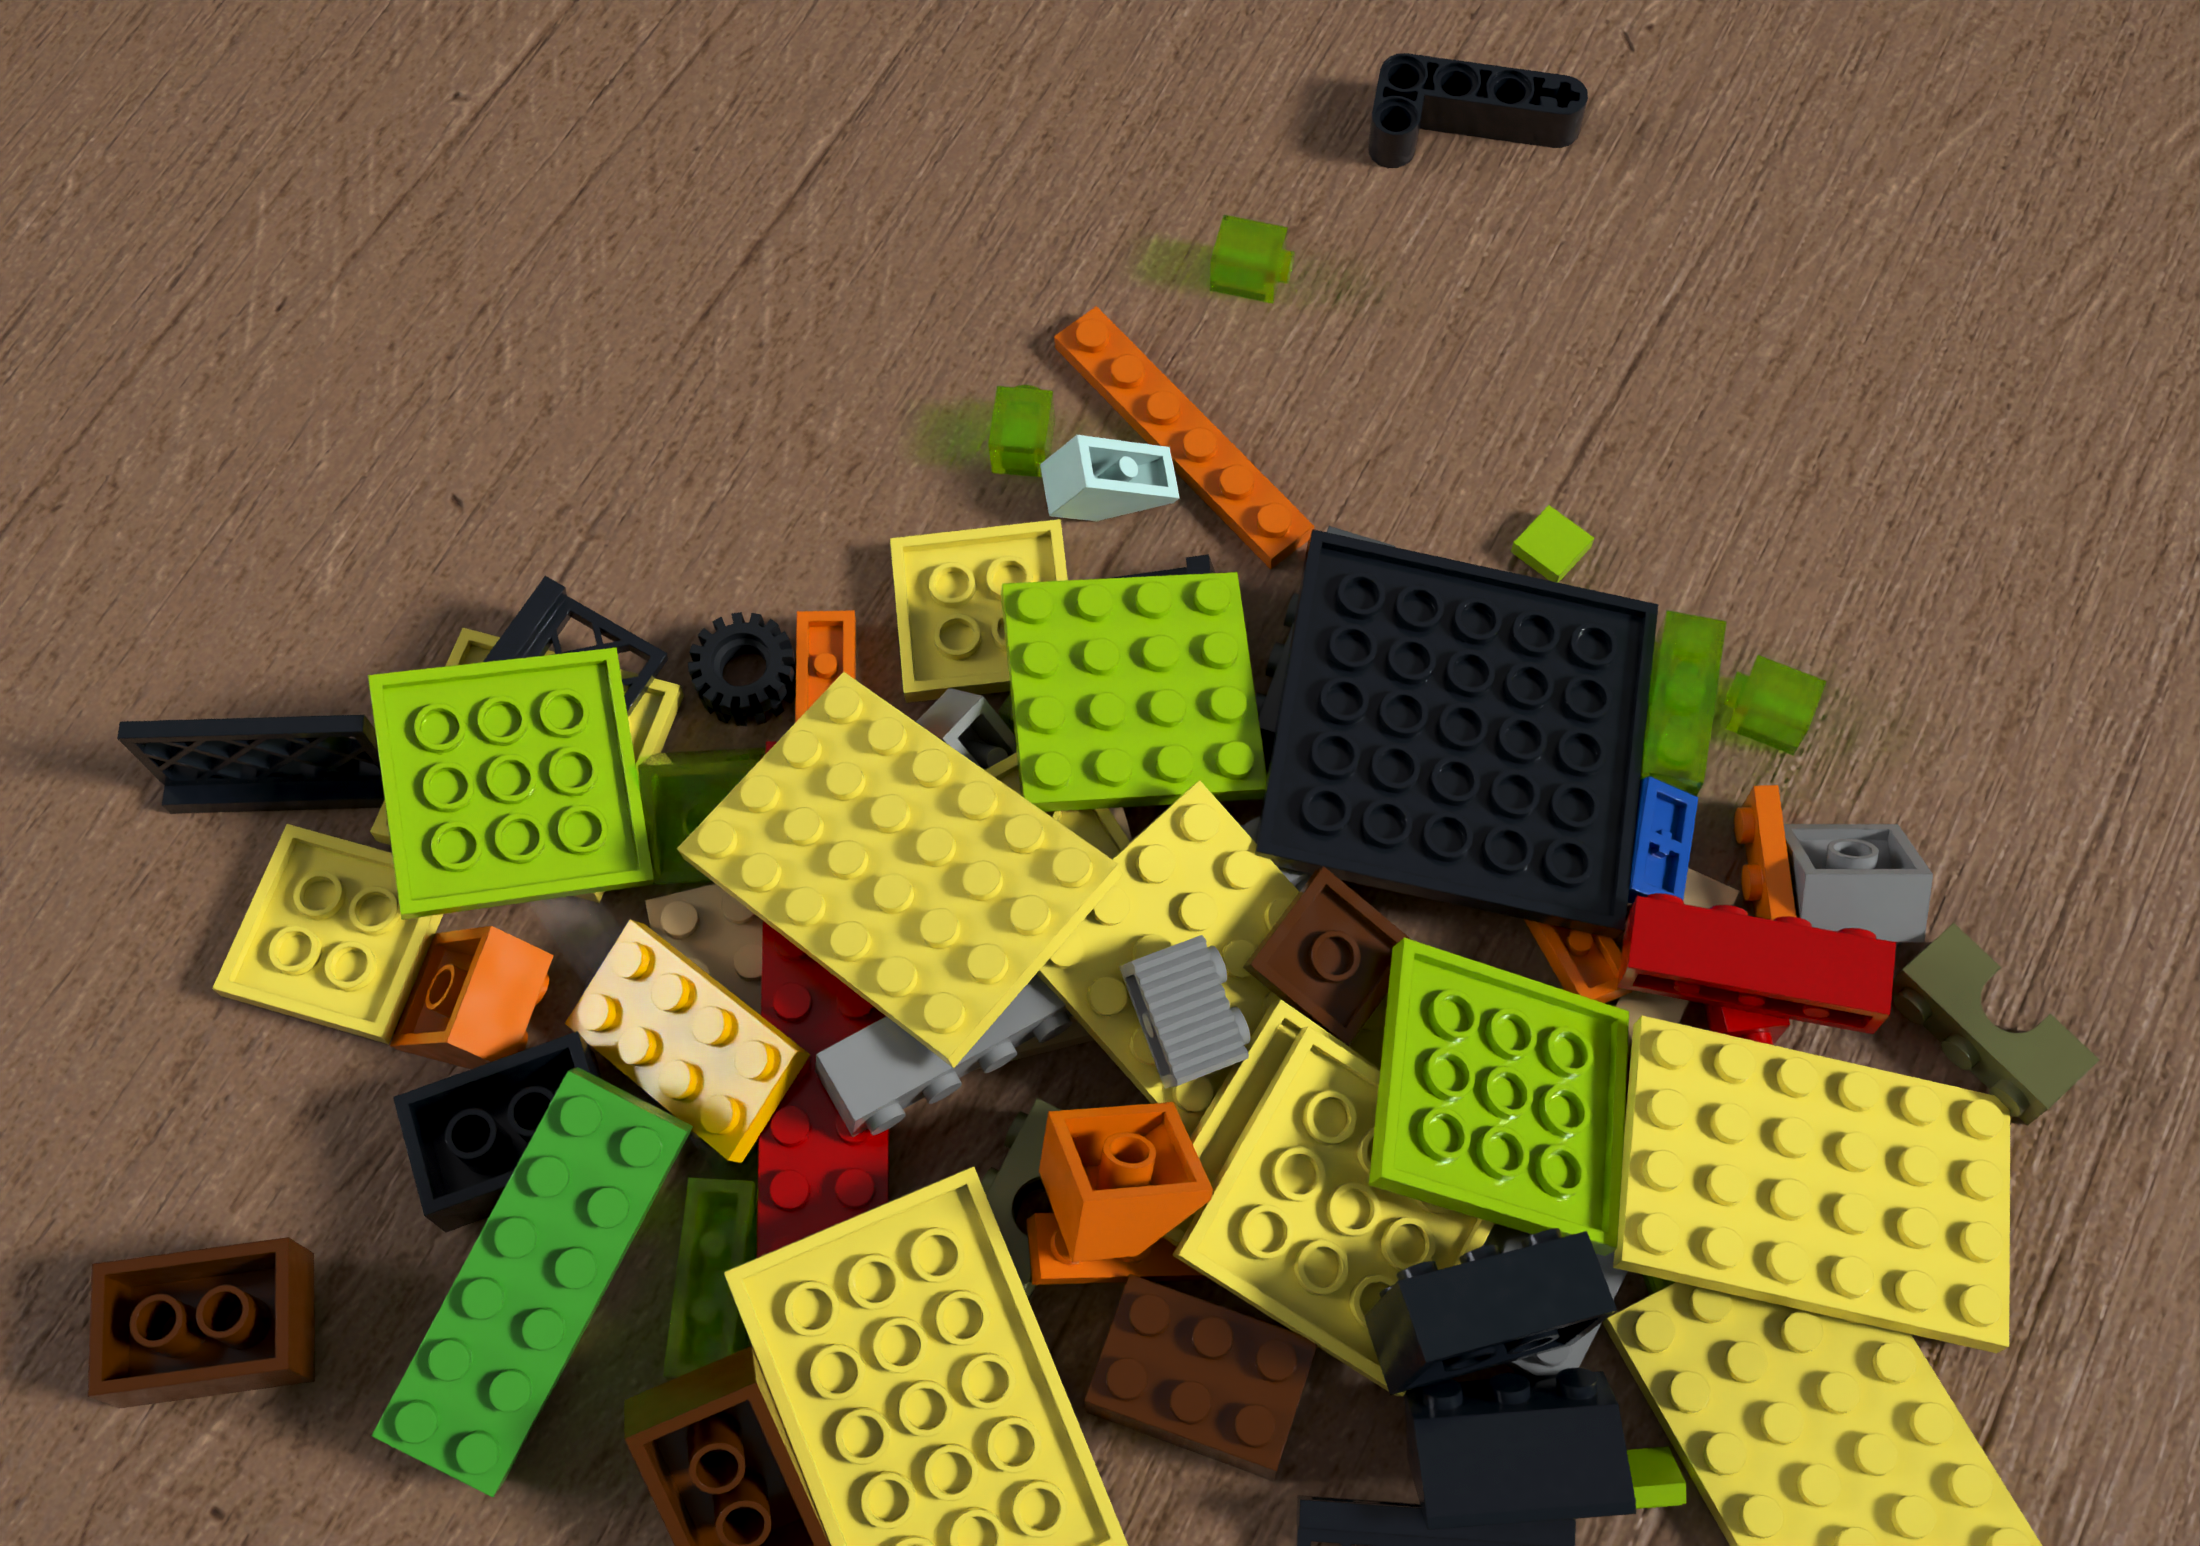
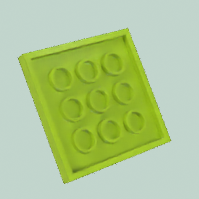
M1238 572L1002 584L1001 602L1022 797L1044 812L1173 804L1192 785L1200 780L1218 801L1263 799L1267 773Z
M617 647L368 675L401 920L653 884V869Z
M1404 937L1392 948L1369 1185L1529 1234L1559 1228L1562 1236L1565 1237L1587 1231L1596 1254L1607 1256L1617 1249L1624 1148L1629 1011Z

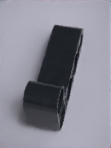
M1409 53L1395 54L1387 58L1380 68L1372 110L1368 143L1369 155L1374 162L1386 168H1399L1408 164L1413 159L1416 151L1419 129L1550 148H1563L1571 145L1579 136L1588 101V91L1582 82L1567 75Z

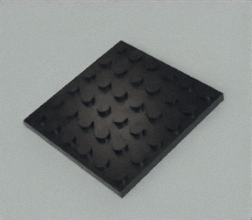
M1312 529L1307 544L1255 842L1257 844L1255 855L1271 859L1276 866L1313 874L1317 869L1324 866L1337 878L1348 882L1618 939L1625 931L1659 604Z

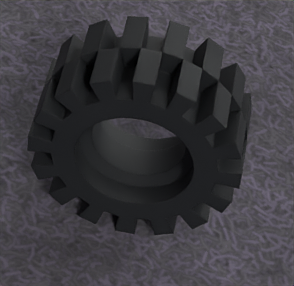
M742 612L731 613L733 624L725 626L722 617L712 621L716 630L714 634H711L705 628L698 634L702 646L692 644L689 653L693 662H688V670L698 697L710 714L715 711L718 720L728 724L732 716L737 726L747 727V717L754 716L757 725L767 722L764 712L771 709L777 717L784 712L781 703L782 699L789 703L793 701L796 695L793 685L796 686V657L789 637L785 631L781 633L779 625L775 621L770 619L765 625L761 614L751 613L750 622L747 623L743 618ZM754 653L760 655L766 661V669L763 676L751 684L733 686L723 679L724 666L738 655Z

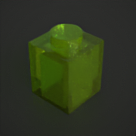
M1223 215L1211 256L1210 291L1273 303L1278 284L1289 283L1294 263L1295 251L1286 250L1288 227Z
M1018 385L1015 387L997 386L988 442L992 473L1042 477L1040 464L1051 455L1055 427L1053 391L1041 390L1032 385Z
M1757 655L1748 675L1737 671L1723 704L1734 709L1726 729L1794 755L1809 730L1827 681Z

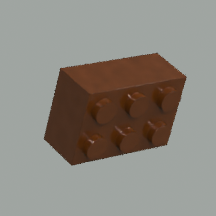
M286 1237L92 1264L88 1397L117 1408H127L315 1382L314 1253L291 1238Z
M1129 1274L1084 1400L1086 1411L1091 1415L1274 1481L1317 1344L1292 1331Z
M752 1346L624 1400V1439L674 1546H831Z

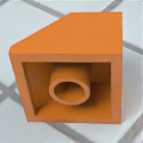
M493 926L435 933L390 1047L468 1069H473L525 1050L528 1041L526 1028L534 1007L542 1000L548 989L549 975L547 972L554 955Z
M1174 1102L1048 1111L1039 1174L1072 1262L1138 1256L1211 1200L1213 1188Z

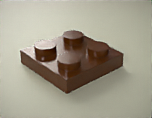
M1323 866L1313 873L1243 968L1285 1003L1349 1046L1388 993L1392 948L1404 937L1411 938Z

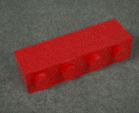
M1655 893L1646 897L1637 896L1626 917L1617 988L1874 1034L1890 1016L1896 942L1876 939V935L1873 932L1865 929L1844 928L1839 931L1814 928L1809 921L1798 917L1783 916L1777 917L1774 920L1748 916L1747 911L1732 905H1715L1708 909L1686 905L1681 898L1674 895Z

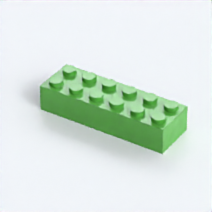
M579 1067L568 1070L371 1436L494 1497L508 1477L693 1126Z

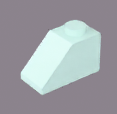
M1076 435L1040 464L1048 512L1051 517L1100 521L1172 504L1180 499L1170 447Z

